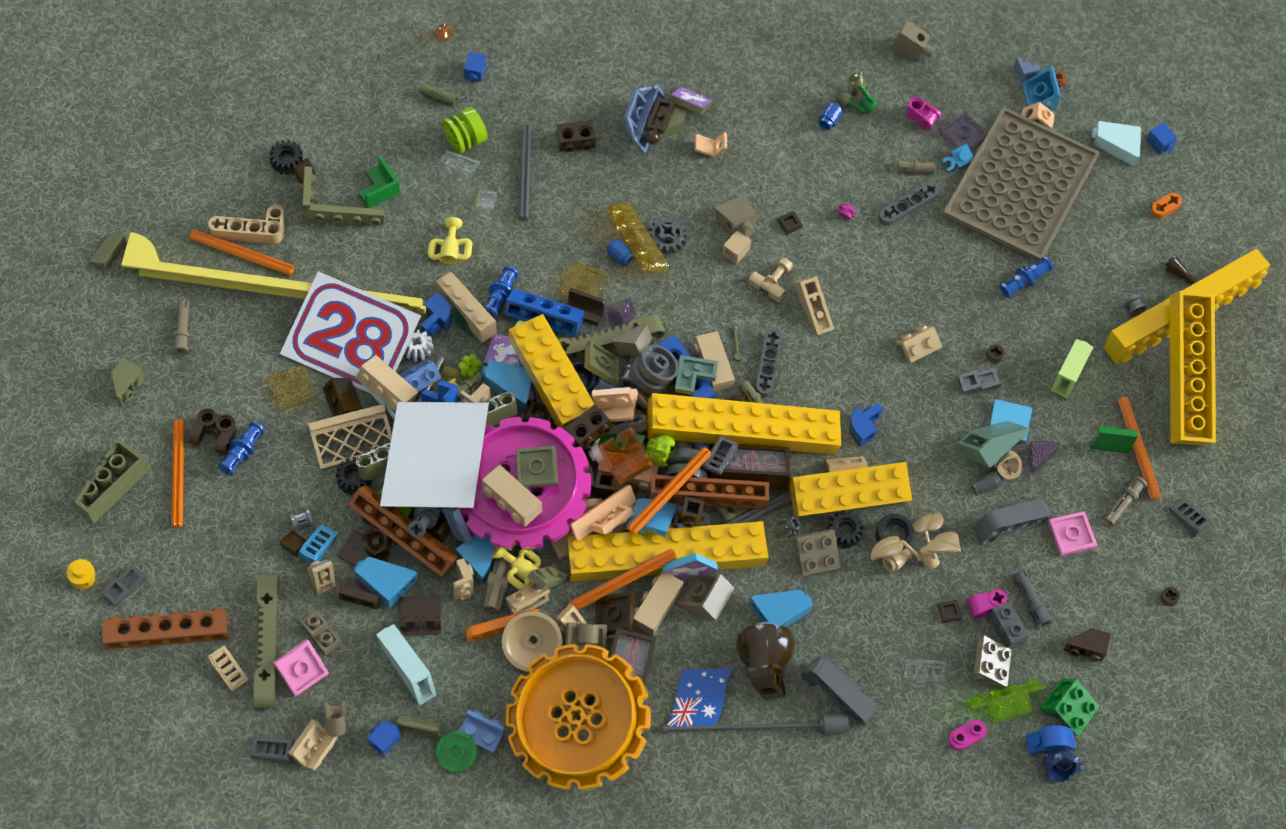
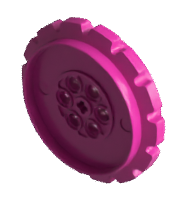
M521 417L502 419L499 421L500 425L497 428H494L491 424L485 427L473 508H456L459 509L463 519H469L466 522L467 528L481 540L490 537L491 545L512 550L513 546L518 544L521 546V550L541 548L545 539L553 543L569 532L568 524L572 521H578L584 514L587 506L586 502L582 499L589 498L591 493V475L584 472L589 469V463L581 447H573L575 439L563 428L558 427L552 430L549 421L530 417L529 421L525 423L521 421ZM555 445L558 485L526 488L532 494L536 491L541 492V495L536 498L542 502V512L524 527L520 522L516 523L507 510H502L494 498H489L485 495L482 479L497 466L501 465L505 470H509V473L517 480L516 449Z

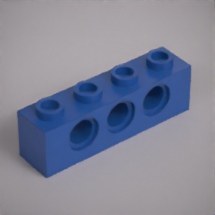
M514 288L506 300L504 315L526 322L543 314L552 331L575 338L582 326L585 311Z
M676 335L657 344L663 346L674 355L675 359H677L678 367L680 355L690 357ZM677 376L673 379L674 385H676ZM697 378L695 388L698 390H694L693 395L683 394L689 397L715 399L716 395L707 380Z

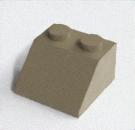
M706 573L689 579L676 605L702 619L717 620L726 602L729 600L734 587L722 574Z

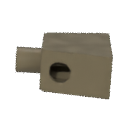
M907 20L890 50L917 60L921 53L930 58L935 48L927 44L930 35Z
M746 195L715 207L716 221L731 235L736 231L744 233L746 236H751L754 233L756 215Z

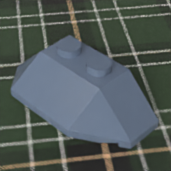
M658 85L634 89L624 116V130L642 154L646 153L649 145L645 140V135L648 132L646 126L658 98L666 99V95Z

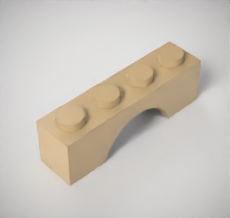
M452 272L436 281L437 292L448 301L449 305H454L461 312L471 332L481 343L497 334L495 319Z

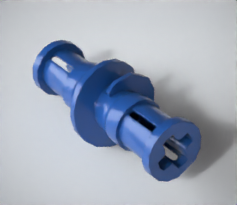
M1043 256L1039 262L1032 264L1029 268L1026 266L1018 268L1016 275L1011 280L999 285L1001 292L1006 298H1010L1013 293L1021 290L1027 284L1034 287L1035 279L1041 277L1045 272L1054 269L1051 260Z
M504 266L503 274L497 283H492L489 286L490 296L487 304L483 307L487 312L491 310L489 314L493 318L497 317L500 306L506 303L507 298L512 292V283L519 275L517 269L512 266Z
M251 421L249 428L242 434L240 440L233 439L230 442L231 450L227 454L228 456L223 462L218 464V468L224 474L232 476L237 465L242 460H248V454H254L252 447L258 437L265 433L263 426L255 421Z

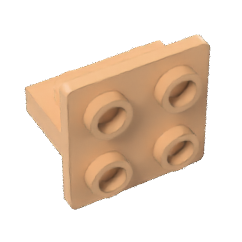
M625 387L593 390L592 398L594 403L611 422L633 420L638 395L637 389Z

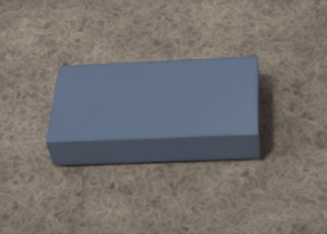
M442 507L454 537L469 543L472 537L459 509L456 507Z

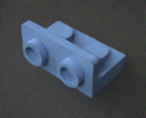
M428 359L399 374L418 392L441 379L434 361Z
M468 710L459 731L470 735L476 742L477 747L494 754L505 733V727L495 719L489 720L478 711L474 710L472 712Z

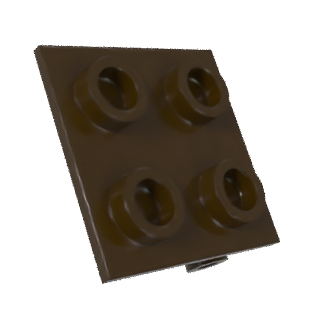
M440 596L400 597L401 634H441Z

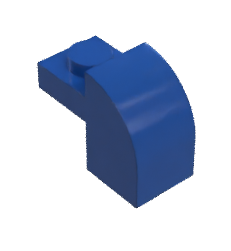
M436 292L424 303L426 313L430 317L421 324L422 333L426 331L427 336L436 334L441 326L447 331L452 324L450 305L442 295Z
M879 403L874 406L870 405L863 411L858 407L852 414L849 432L860 447L876 436L878 429L872 422L881 416L883 408Z
M1066 726L1041 727L1040 731L1026 734L1028 753L1030 755L1066 749V751L1076 749L1073 730Z

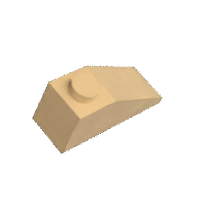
M817 276L793 283L799 302L816 335L834 330Z
M330 560L315 561L307 567L308 576L317 595L336 587L333 565Z

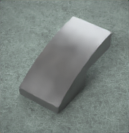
M995 367L981 372L974 370L958 375L964 393L1001 387Z

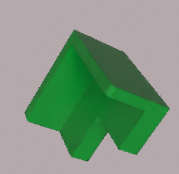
M379 156L378 165L366 170V175L373 185L358 192L359 197L367 208H371L400 194L398 179L384 158Z

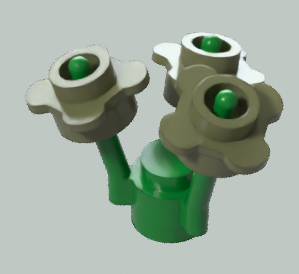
M855 72L848 78V87L852 86L851 93L855 92L856 95L862 93L865 96L860 101L862 105L860 106L849 100L851 95L847 93L848 89L836 96V102L842 107L849 104L862 113L865 111L870 113L878 105V102L867 92L868 85L865 83L866 78H863L862 72Z

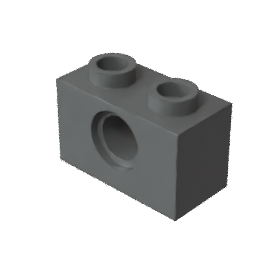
M1009 601L993 608L988 618L1003 645L1009 649H1014L1025 644L1029 634L1011 602Z

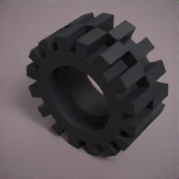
M288 139L287 143L284 140H281V144L276 142V147L272 145L269 151L272 168L274 167L276 172L279 170V174H282L283 171L285 175H288L289 171H291V174H294L291 167L303 161L300 145H297L295 141L291 144V140ZM285 153L293 155V159L289 161H282L279 157Z
M353 457V461L347 458L346 463L342 461L340 463L341 466L338 465L336 471L337 484L344 493L348 491V494L352 495V492L356 493L359 488L365 485L370 487L369 484H371L372 479H360L356 482H350L346 478L350 471H358L356 457Z
M845 510L841 514L837 512L829 521L827 530H835L837 547L840 544L842 548H846V546L851 548L862 537L864 525L861 524L862 519H857L858 515L856 513L854 516L851 515L852 511H849L848 514H846ZM848 524L852 527L853 532L850 535H843L838 531V526Z

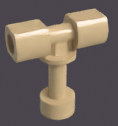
M781 258L777 262L778 268L772 276L767 275L763 277L754 272L750 276L748 284L757 290L764 289L768 292L770 298L779 303L784 298L786 290L778 286L777 280L783 273H788L793 267L792 263L786 258Z

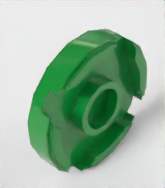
M450 732L444 735L437 744V759L440 765L449 772L460 773L466 771L473 766L477 759L478 749L476 742L465 732Z

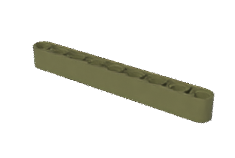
M510 392L502 393L482 402L489 403L485 427L490 424L492 426L500 423V420L512 418L518 413L515 395ZM391 442L362 454L356 459L361 479L371 480L386 473Z

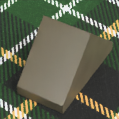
M643 323L611 340L618 355L638 357L643 349L649 345L652 336L647 324Z

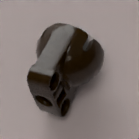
M760 622L743 629L742 633H739L737 636L736 649L741 662L749 668V678L752 685L764 700L785 697L783 668L790 661L794 653L795 643L792 632L784 626L779 627L770 622Z

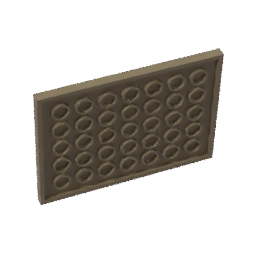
M1003 107L946 206L943 216L1039 262L1046 255L1100 152Z

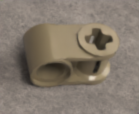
M345 701L336 704L324 703L327 733L333 737L343 735L346 732Z

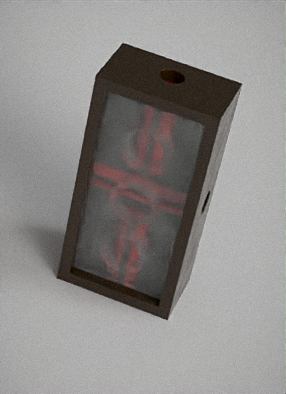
M712 443L711 451L716 443ZM738 444L735 455L722 474L718 475L710 471V479L769 482V490L788 491L790 479L789 447ZM714 458V460H716V461H718V462H721V463L723 462V461H721V460H719V459H717V458ZM713 463L710 464V465H712V466H714V467H716V468H718V469H719V467H720V466L715 465V464H713Z
M617 628L609 658L614 654L623 658L633 668L631 677H640L645 686L656 638Z

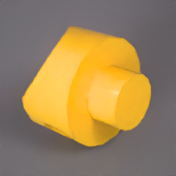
M84 559L75 560L70 563L66 573L71 585L80 590L91 587L95 582L93 565Z

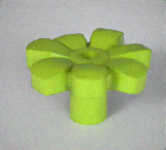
M465 355L458 364V368L462 369L460 374L463 377L467 375V378L470 379L474 376V373H479L480 369L477 367L481 366L482 363L481 360L477 359L476 355Z

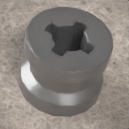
M1141 294L1132 295L1124 301L1126 307L1130 309L1129 313L1131 316L1140 315L1147 310L1146 304L1142 302L1143 297Z

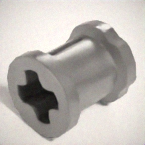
M309 509L300 514L289 515L294 531L307 525L313 526Z

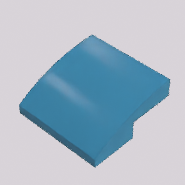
M637 499L633 509L634 515L629 518L626 528L653 499ZM666 502L638 533L644 535L646 530L665 537L677 506Z

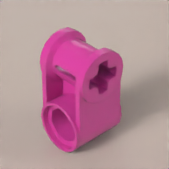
M919 97L910 99L906 109L907 117L925 130H931L933 123L941 118L939 110Z
M997 589L969 597L967 603L973 619L990 615L993 608L1007 602V595L1004 591Z

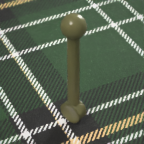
M733 325L731 331L734 335L736 353L734 359L740 361L742 355L739 354L738 326Z

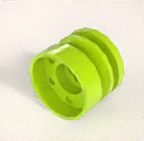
M470 106L459 111L458 117L451 115L450 118H445L441 122L445 137L457 154H462L465 150L471 149V143L477 146L488 139L482 119L476 110Z

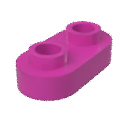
M973 720L951 732L948 738L949 745L954 750H964L981 741L987 733V728L983 722ZM973 728H979L980 732H975ZM956 737H962L963 741H958Z

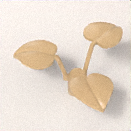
M941 513L925 515L913 523L914 532H924L927 546L920 549V554L904 540L900 541L898 536H890L880 540L874 546L871 560L894 556L900 553L904 545L917 557L918 561L922 560L926 569H934L940 563L936 553L961 551L959 537L955 532H944L937 535L935 540L930 542L928 532L938 530L942 526L944 519Z

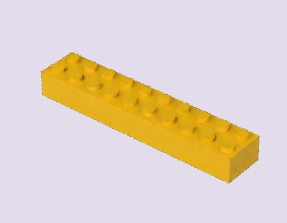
M1255 249L1182 291L1215 294L1216 311L1220 305H1227L1232 302L1234 297H1241L1246 294L1248 289H1255L1260 286L1262 278L1268 274L1267 270L1270 264L1259 250ZM1170 298L1111 331L1103 349L1116 365L1121 362H1128L1136 353L1138 355L1142 354L1150 345L1156 346L1164 337L1170 338Z
M652 393L647 403L648 438L667 435L672 437L674 441L712 444L716 443L720 436H723L738 444L789 447V451L835 455L841 447L840 411L657 393Z
M763 521L692 528L668 529L665 537L648 530L644 535L631 532L587 535L579 541L575 540L574 536L567 537L566 544L570 582L613 579L670 548L674 550L676 559L697 553L716 562L718 570L766 566L768 561ZM661 566L644 576L660 575L663 567Z

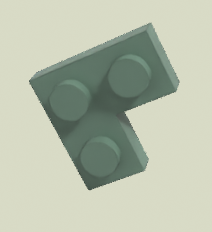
M680 355L679 371L674 392L693 395L696 378L715 381L718 361Z

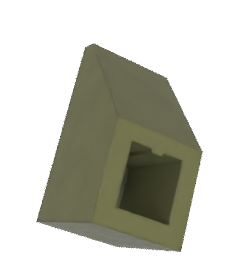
M675 104V109L665 133H658L659 140L682 132L687 119L688 109Z
M124 358L120 360L111 372L117 400L121 406L126 401H130L133 391L137 386L140 387L144 381L142 368Z

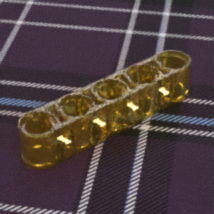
M612 203L609 206L608 214L643 270L647 274H664L668 269L667 260L633 207L628 203Z

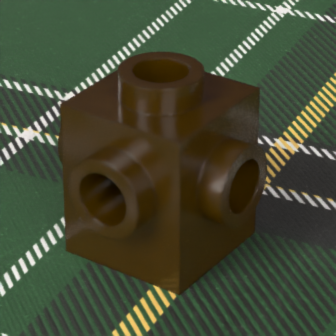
M685 496L682 504H678L676 515L679 516L677 523L688 528L697 527L699 521L703 522L704 501Z

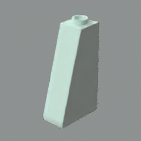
M393 624L376 634L381 648L419 706L437 696L430 672L396 626Z

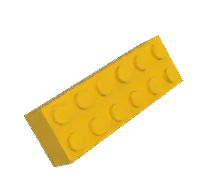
M542 314L510 328L508 340L557 427H561L566 431L565 428L593 406L594 402Z
M906 462L799 476L789 479L793 514L795 517L912 501Z

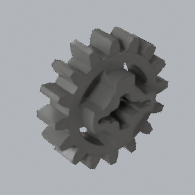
M666 216L665 220L659 217L658 222L653 220L652 225H649L647 233L648 243L653 244V250L658 248L659 253L665 251L666 255H668L669 251H672L675 254L676 249L681 251L682 245L686 244V226H682V221L676 222L675 217L672 220H669V216Z

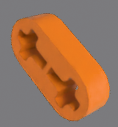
M1170 193L1157 200L1151 207V215L1154 218L1162 219L1178 210L1182 203L1181 196L1177 193Z

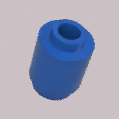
M836 103L827 104L819 116V125L826 130L833 128L843 114L841 107Z
M619 239L616 241L612 240L607 246V254L620 265L627 266L635 256L632 250Z

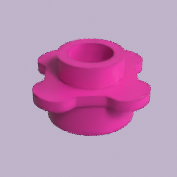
M839 204L838 215L851 219L852 216H855L856 211L848 204Z

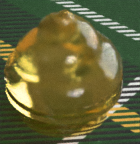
M445 366L444 371H441L443 381L449 382L454 378L458 381L460 378L459 369Z

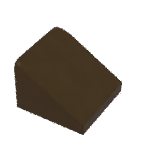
M292 530L279 542L282 548L297 557L307 540Z

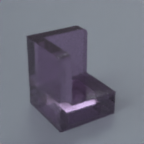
M630 298L613 303L604 310L611 327L629 322L637 315Z

